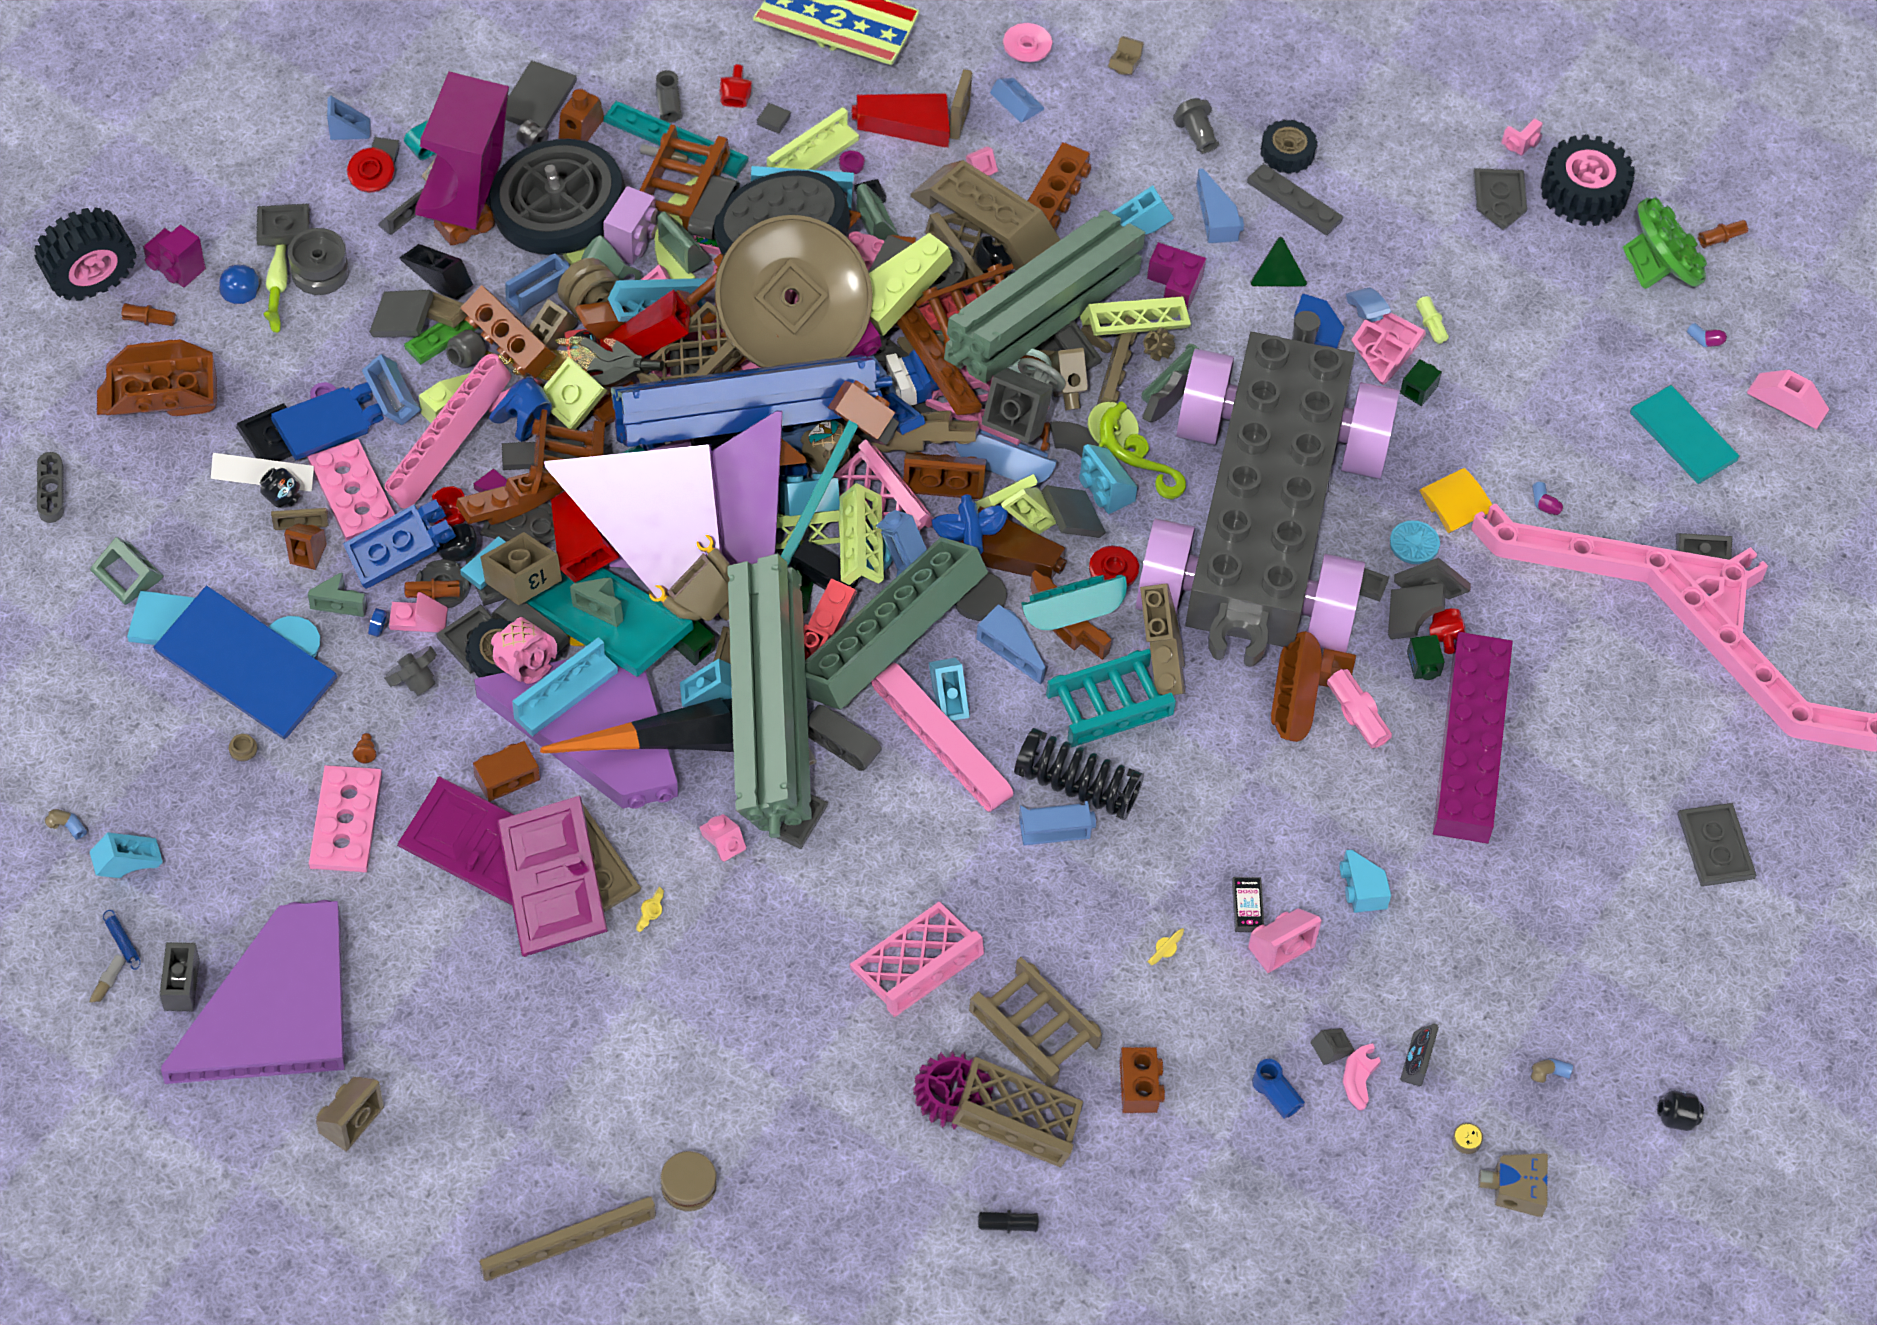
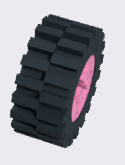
M1582 134L1581 140H1578L1576 135L1571 136L1568 143L1563 139L1558 143V147L1554 146L1550 155H1548L1540 189H1542V198L1547 199L1546 206L1549 209L1556 208L1554 213L1560 218L1563 214L1566 215V221L1569 223H1573L1574 219L1580 220L1579 225L1586 226L1587 221H1592L1593 226H1599L1601 219L1606 224L1612 221L1613 216L1617 218L1621 215L1622 209L1624 210L1632 189L1635 168L1631 166L1632 159L1630 156L1624 157L1625 150L1622 147L1617 150L1614 148L1615 142L1609 140L1606 144L1602 142L1603 137L1596 135L1595 140L1589 139V134Z
M95 207L93 212H90L89 208L81 209V214H76L75 211L68 213L69 218L63 220L60 217L55 220L57 225L55 227L49 225L45 229L47 235H40L37 241L40 245H35V260L52 291L58 297L63 295L65 300H71L74 296L76 301H82L84 296L88 295L89 298H92L100 291L102 293L109 291L108 287L111 285L117 287L121 283L119 279L121 277L126 278L130 274L127 268H133L135 265L133 260L137 256L135 247L118 217L107 209L103 212L101 208Z

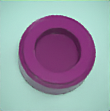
M846 151L839 158V167L842 172L858 174L864 168V157L858 151Z

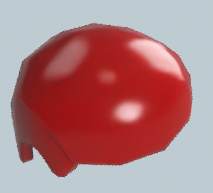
M448 486L434 492L432 500L436 499L446 514L445 517L435 522V525L444 520H447L449 526L466 521L456 506L457 499L465 496L462 489Z

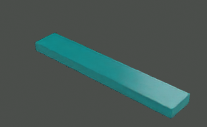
M618 101L614 102L603 117L604 123L659 146L662 135L667 133L671 125L666 121ZM676 126L678 138L681 140L705 146L714 145L715 143ZM679 149L674 150L675 152L687 155L689 159L701 164H705L707 156ZM730 149V156L722 173L737 179L748 163L749 156Z
M850 420L781 554V557L787 562V567L858 428L857 424Z

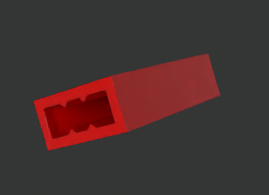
M947 93L856 95V105L851 106L852 120H857V130L943 148L949 147L950 131Z
M673 289L602 338L599 345L607 351L613 352L612 347L617 340L630 348L635 354L645 357L689 334L690 307Z
M566 491L551 499L556 551L560 570L574 583L619 558V553Z

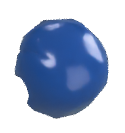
M235 264L224 269L219 279V291L225 301L233 304H244L256 297L259 277L253 268Z

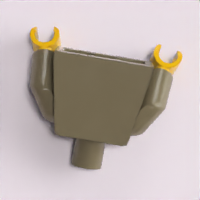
M705 535L710 540V545L707 548H702L697 541V547L700 551L707 552L708 555L706 556L703 553L668 591L663 585H655L662 591L660 598H657L652 593L649 596L653 601H662L663 606L680 619L698 621L703 618L706 621H710L718 614L727 621L729 620L728 582L730 581L727 566L730 563L718 548L714 549L712 538L709 535Z

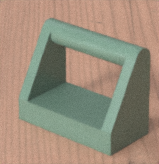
M866 184L859 185L857 187L856 211L860 213V219L868 235H873L883 241L886 240L888 235L899 236L881 199Z
M666 212L660 213L658 216V241L686 273L689 274L708 264L709 255L685 228Z
M118 537L113 539L90 568V571L124 605L137 598L140 591H147L157 584L164 576L130 542ZM120 557L139 574V577L127 591L104 569Z

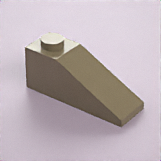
M548 299L529 326V329L554 352L565 342L564 333L573 330L579 320ZM512 358L506 360L504 364L523 378L529 375V373H526L523 376L512 366L515 363Z

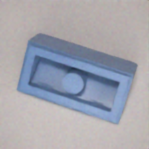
M1015 78L997 79L990 91V94L1020 123L1044 110V106Z

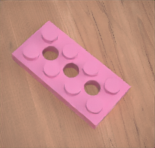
M358 439L308 456V462L311 466H314V475L346 541L395 515ZM342 466L350 468L349 472L345 474H339L336 470ZM352 486L360 489L355 494L345 492L347 488ZM359 507H367L370 509L366 514L363 515L357 514L355 512V510Z
M324 766L309 859L310 869L367 872L382 777L381 769ZM348 789L357 791V795L354 798L346 799L342 797V793ZM343 814H351L354 817L349 823L338 821V818ZM341 838L350 841L349 845L344 848L334 846L335 841Z

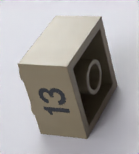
M525 532L480 556L485 583L517 605L528 601L562 581L558 554Z

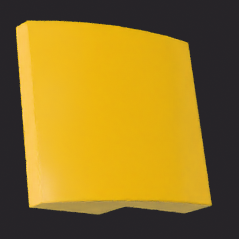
M1465 467L1419 490L1432 513L1436 511L1448 534L1473 522L1475 515L1483 511L1485 516L1488 515L1489 508L1492 506L1482 487Z

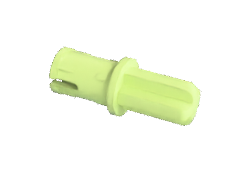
M1425 296L1417 300L1416 307L1423 317L1422 323L1424 327H1428L1433 340L1437 344L1447 341L1448 334L1441 322L1442 315L1435 309L1431 297Z

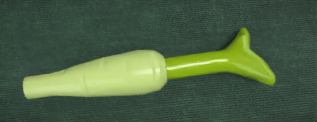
M286 244L276 245L275 254L266 278V288L270 295L268 310L263 315L269 321L270 329L275 333L280 332V316L278 312L280 293L284 292L287 286Z

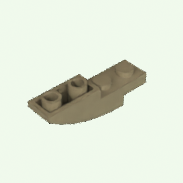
M952 411L920 413L923 415L926 424L903 435L895 430L894 437L887 445L870 443L875 445L880 452L904 450L909 453L923 450L926 441L935 444L945 441L968 444L976 442L979 422L952 420Z
M1166 583L1140 587L1146 641L1150 642L1155 687L1161 695L1172 693V695L1185 694L1182 669L1185 663L1182 642L1169 585Z

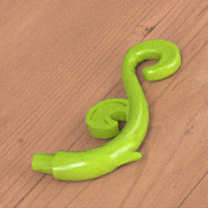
M1120 401L1114 407H1109L1100 421L1099 447L1105 445L1116 458L1133 467L1171 475L1176 485L1173 487L1167 486L1163 482L1164 475L1159 474L1155 480L1156 491L1165 499L1179 498L1186 489L1184 476L1167 465L1144 459L1148 453L1149 445L1147 440L1139 434H1130L1125 439L1123 448L1115 437L1114 428L1119 430L1117 421L1121 419V414L1127 409V406L1124 402ZM1133 448L1135 452L1128 451L1127 449Z

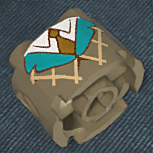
M836 419L820 422L812 430H807L801 437V443L803 444L802 455L806 458V463L817 472H823L846 426ZM855 433L835 473L860 451L858 446L862 441Z

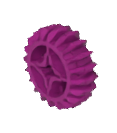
M953 1050L950 1052L949 1057H945L940 1052L938 1054V1061L930 1057L927 1062L928 1066L922 1065L920 1067V1074L915 1076L914 1083L916 1085L913 1088V1094L917 1096L915 1098L916 1105L922 1106V1116L930 1114L929 1121L931 1123L940 1119V1126L943 1128L946 1122H952L954 1113L958 1109L956 1105L960 1103L966 1083L962 1076H968L974 1057L966 1060L965 1052L960 1057H955ZM977 1069L976 1074L982 1084L991 1081L988 1073ZM951 1073V1074L948 1075V1076H941V1075H943V1074ZM955 1082H957V1088L950 1097V1091L954 1088ZM993 1086L990 1087V1088L985 1089L986 1092L988 1093V1095H989V1097H990L991 1100H992L991 1094L993 1093ZM931 1091L944 1100V1104L935 1099ZM979 1092L969 1096L968 1101L979 1106L985 1104ZM953 1123L951 1124L952 1128L955 1130V1128H957V1125Z

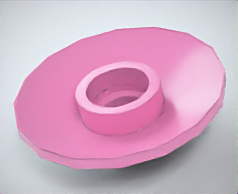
M1022 23L1008 29L1004 34L1003 45L1005 51L1014 59L1034 62L1048 55L1051 51L1052 39L1045 28L1037 24Z

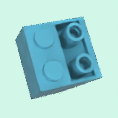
M1090 444L1083 446L1079 479L1082 486L1089 488L1093 493L1096 504L1100 508L1103 507L1108 514H1111L1135 502L1137 485L1111 451L1107 448Z

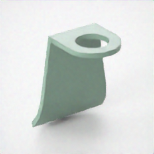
M598 235L589 243L581 259L596 258L601 260L619 280H623L628 274H634V280H641L640 272L634 267L625 265L612 245L601 235Z

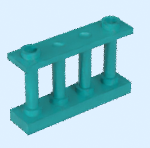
M1150 649L1136 650L1127 656L1067 675H1057L1048 680L1047 698L1059 696L1072 722L1069 725L1067 737L1071 748L1174 714L1176 700L1172 693L1159 694L1146 669L1150 665ZM1135 671L1149 700L1140 703L1133 702L1121 676ZM1109 679L1123 705V708L1112 712L1108 711L1095 685ZM1085 688L1098 716L1087 720L1082 719L1070 692Z

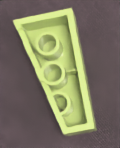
M928 233L869 273L872 286V309L869 320L877 332L883 336L921 297L922 292L927 290L953 262L949 247L932 234Z

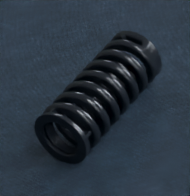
M1032 728L1017 757L1014 774L1021 777L1025 776L1028 780H1033L1037 777L1038 783L1042 786H1047L1051 783L1053 791L1060 792L1065 788V794L1070 798L1078 795L1082 803L1092 800V805L1096 809H1102L1106 806L1108 814L1115 815L1117 813L1116 817L1122 820L1128 817L1140 792L1144 779L1143 773L1129 768L1127 776L1130 777L1124 790L1119 793L1120 796L1116 800L1118 788L1126 770L1124 765H1118L1109 786L1102 795L1112 761L1110 759L1103 761L1096 779L1088 789L1092 771L1098 760V755L1091 753L1083 772L1074 784L1078 766L1085 752L1082 747L1076 749L1069 767L1061 777L1065 759L1071 748L1070 742H1063L1055 762L1047 772L1050 757L1057 743L1056 736H1050L1041 757L1033 767L1035 755L1039 756L1040 754L1037 752V748L1041 739L1045 740L1047 733L1037 728Z

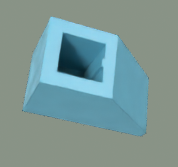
M1346 850L1339 868L1341 878H1346L1348 885L1345 887L1347 903H1352L1354 913L1388 909L1391 893L1386 872L1355 851Z

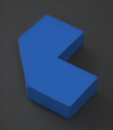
M1302 293L1294 318L1296 314L1302 311L1314 312L1320 318V328L1317 332L1315 344L1337 349L1345 327L1328 301Z

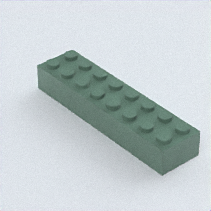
M940 537L805 660L806 698L839 710L848 705L851 699L862 689L866 688L878 674L886 670L892 661L904 653L917 638L921 637L932 624L941 619L946 611L959 602L972 587L976 586L988 574L977 547Z

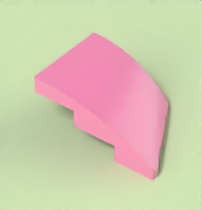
M1393 313L1383 315V319L1370 322L1365 319L1352 338V343L1378 381L1384 385L1414 352L1426 333L1424 329Z

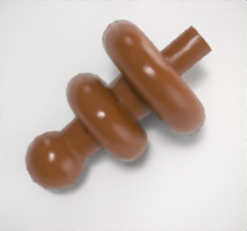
M368 733L362 735L361 740L358 741L353 750L354 759L360 763H370L376 758L374 743L371 741L372 737Z

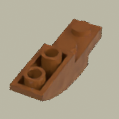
M529 473L507 478L506 486L460 497L457 499L456 506L468 524L487 520L490 525H494L515 518L542 505L564 489L561 485L540 481L537 494L531 493L532 482L528 481Z
M1036 570L1032 573L1030 585L1032 595L1057 587L1049 577L1041 575ZM1088 620L1053 630L1074 651L1082 644L1102 660L1110 653L1112 639L1109 638L1105 631L1097 629Z

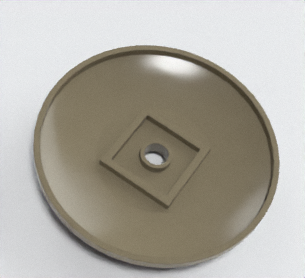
M785 215L769 218L750 227L728 248L716 276L715 305L722 329L732 345L750 362L763 368L846 357L858 344L868 325L872 309V286L863 258L845 235L823 221L800 215ZM787 290H793L797 293L798 299L795 304H789L785 300L784 295Z

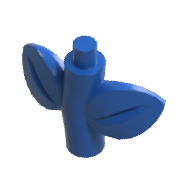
M963 495L961 497V504L958 506L959 514L936 516L932 519V526L940 537L953 541H962L964 539V544L977 547L979 553L982 554L983 535H993L999 532L1006 522L1008 511L1002 505L987 507L978 513L977 504L972 502L971 495Z

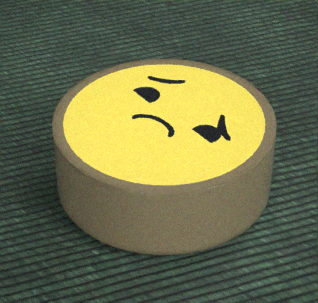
M1472 1123L1460 1124L1454 1131L1452 1137L1453 1145L1461 1153L1473 1154L1481 1147L1483 1133L1478 1126Z

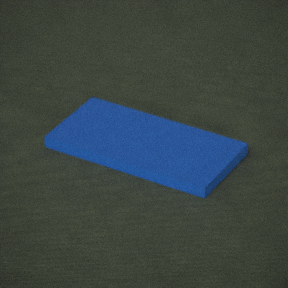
M207 585L153 647L154 651L284 740L337 679V674Z

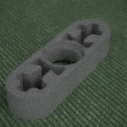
M55 452L43 453L37 460V510L40 519L47 523L60 520L64 513V467L60 455ZM50 462H54L52 465L53 474H49L47 470ZM49 483L58 485L52 492L43 490L44 486ZM48 501L53 503L54 508L52 512H47Z

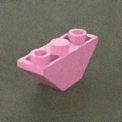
M1791 370L1759 373L1747 391V394L1816 430L1829 412L1828 406L1813 382Z

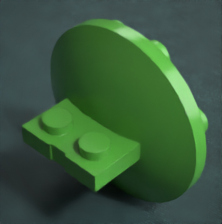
M1656 196L1654 198H1645L1639 202L1638 214L1643 233L1624 245L1623 250L1635 269L1634 272L1640 285L1645 289L1649 288L1669 273L1674 274L1677 278L1693 287H1698L1705 282L1706 272L1704 267L1708 265L1707 261L1695 249L1698 243L1691 233L1686 234L1676 221V214L1669 205L1664 207Z

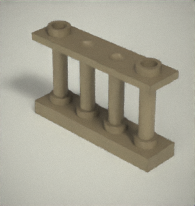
M1020 957L1016 961L1015 973L1018 976L991 998H985L978 991L970 998L969 1011L1046 1086L1051 1088L1058 1082L1059 1065L1086 1042L1095 1050L1098 1049L1102 1033L1095 1022L1088 1021L1040 975L1039 970L1034 964L1027 963ZM1025 984L1038 994L1011 1017H1005L998 1010V1006ZM1046 1003L1058 1013L1031 1037H1026L1018 1029L1021 1023ZM1066 1022L1078 1033L1052 1056H1046L1039 1050L1038 1046Z

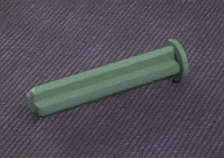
M1189 343L1185 347L1186 350L1142 392V400L1148 404L1151 395L1158 393L1167 384L1174 371H1187L1190 368L1195 348H1199Z

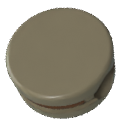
M693 1151L680 1152L673 1155L664 1164L661 1171V1191L667 1203L681 1211H696L709 1204L715 1195L717 1187L716 1170L712 1162L703 1154Z

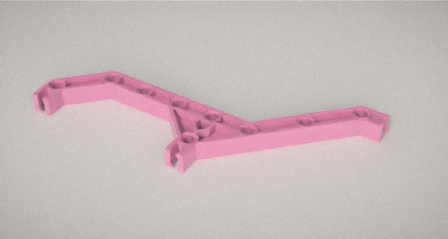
M1496 503L1490 506L1486 519H1484L1485 514L1483 511L1475 515L1471 530L1498 557L1647 583L1788 736L1877 752V734H1875L1877 733V712L1873 714L1807 702L1743 633L1746 590L1762 581L1768 565L1762 561L1758 567L1750 571L1745 570V568L1750 567L1752 560L1757 556L1751 547L1732 559L1727 560L1514 523Z

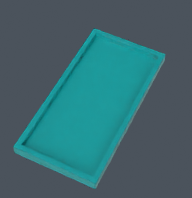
M603 567L576 583L612 578L614 597L621 601L623 621L618 627L574 607L570 586L574 582L561 570L562 581L526 601L528 605L558 626L564 633L585 646L599 637L604 642L605 655L613 663L636 677L694 629L692 620L678 618L665 608L663 603L651 600L648 594Z

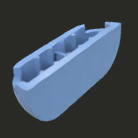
M979 429L976 442L959 444L955 441L956 449L961 457L986 459L985 470L1015 481L1034 474L1038 482L1037 484H1039L1052 474L1057 462L1056 459H1048V453L1021 442L1018 445L1013 444Z

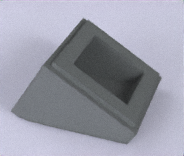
M1342 1028L1321 1030L1311 1041V1045L1323 1065L1335 1062L1355 1052Z

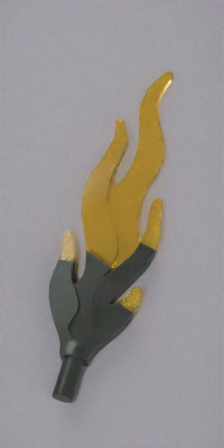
M574 336L556 339V343L561 346H578V348L552 350L557 356L549 364L551 366L545 368L538 378L549 381L565 360L570 357L588 373L603 371V374L592 377L603 387H610L620 384L637 374L644 373V370L663 371L664 361L645 359L635 354L623 343L611 338H604L603 342L609 345L613 352L607 351L593 340ZM486 350L485 356L488 355V354H495V353H492V352ZM496 354L504 365L515 363L512 358L507 360L501 354ZM513 369L512 372L515 375H522L519 371Z

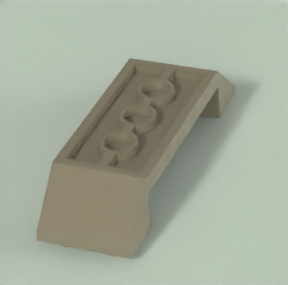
M964 160L943 165L911 193L913 199L929 209L938 202H941L1006 244L1012 263L1020 268L1060 241L1059 236L1041 209Z

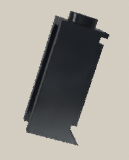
M809 537L805 539L802 545H798L792 557L791 567L795 570L799 569L804 578L822 589H826L831 579L854 589L861 582L862 576L850 585L842 582L840 558L814 542L810 543Z

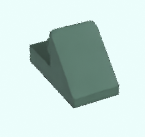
M343 573L331 577L308 592L309 605L312 610L364 617L367 607L365 594L354 590L344 591Z
M612 578L574 583L570 586L574 607L615 627H618L623 621L621 601L614 597Z

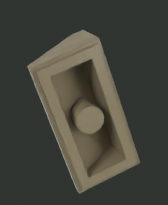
M327 508L271 511L273 528L275 530H286L298 523L315 525L319 528L328 526Z

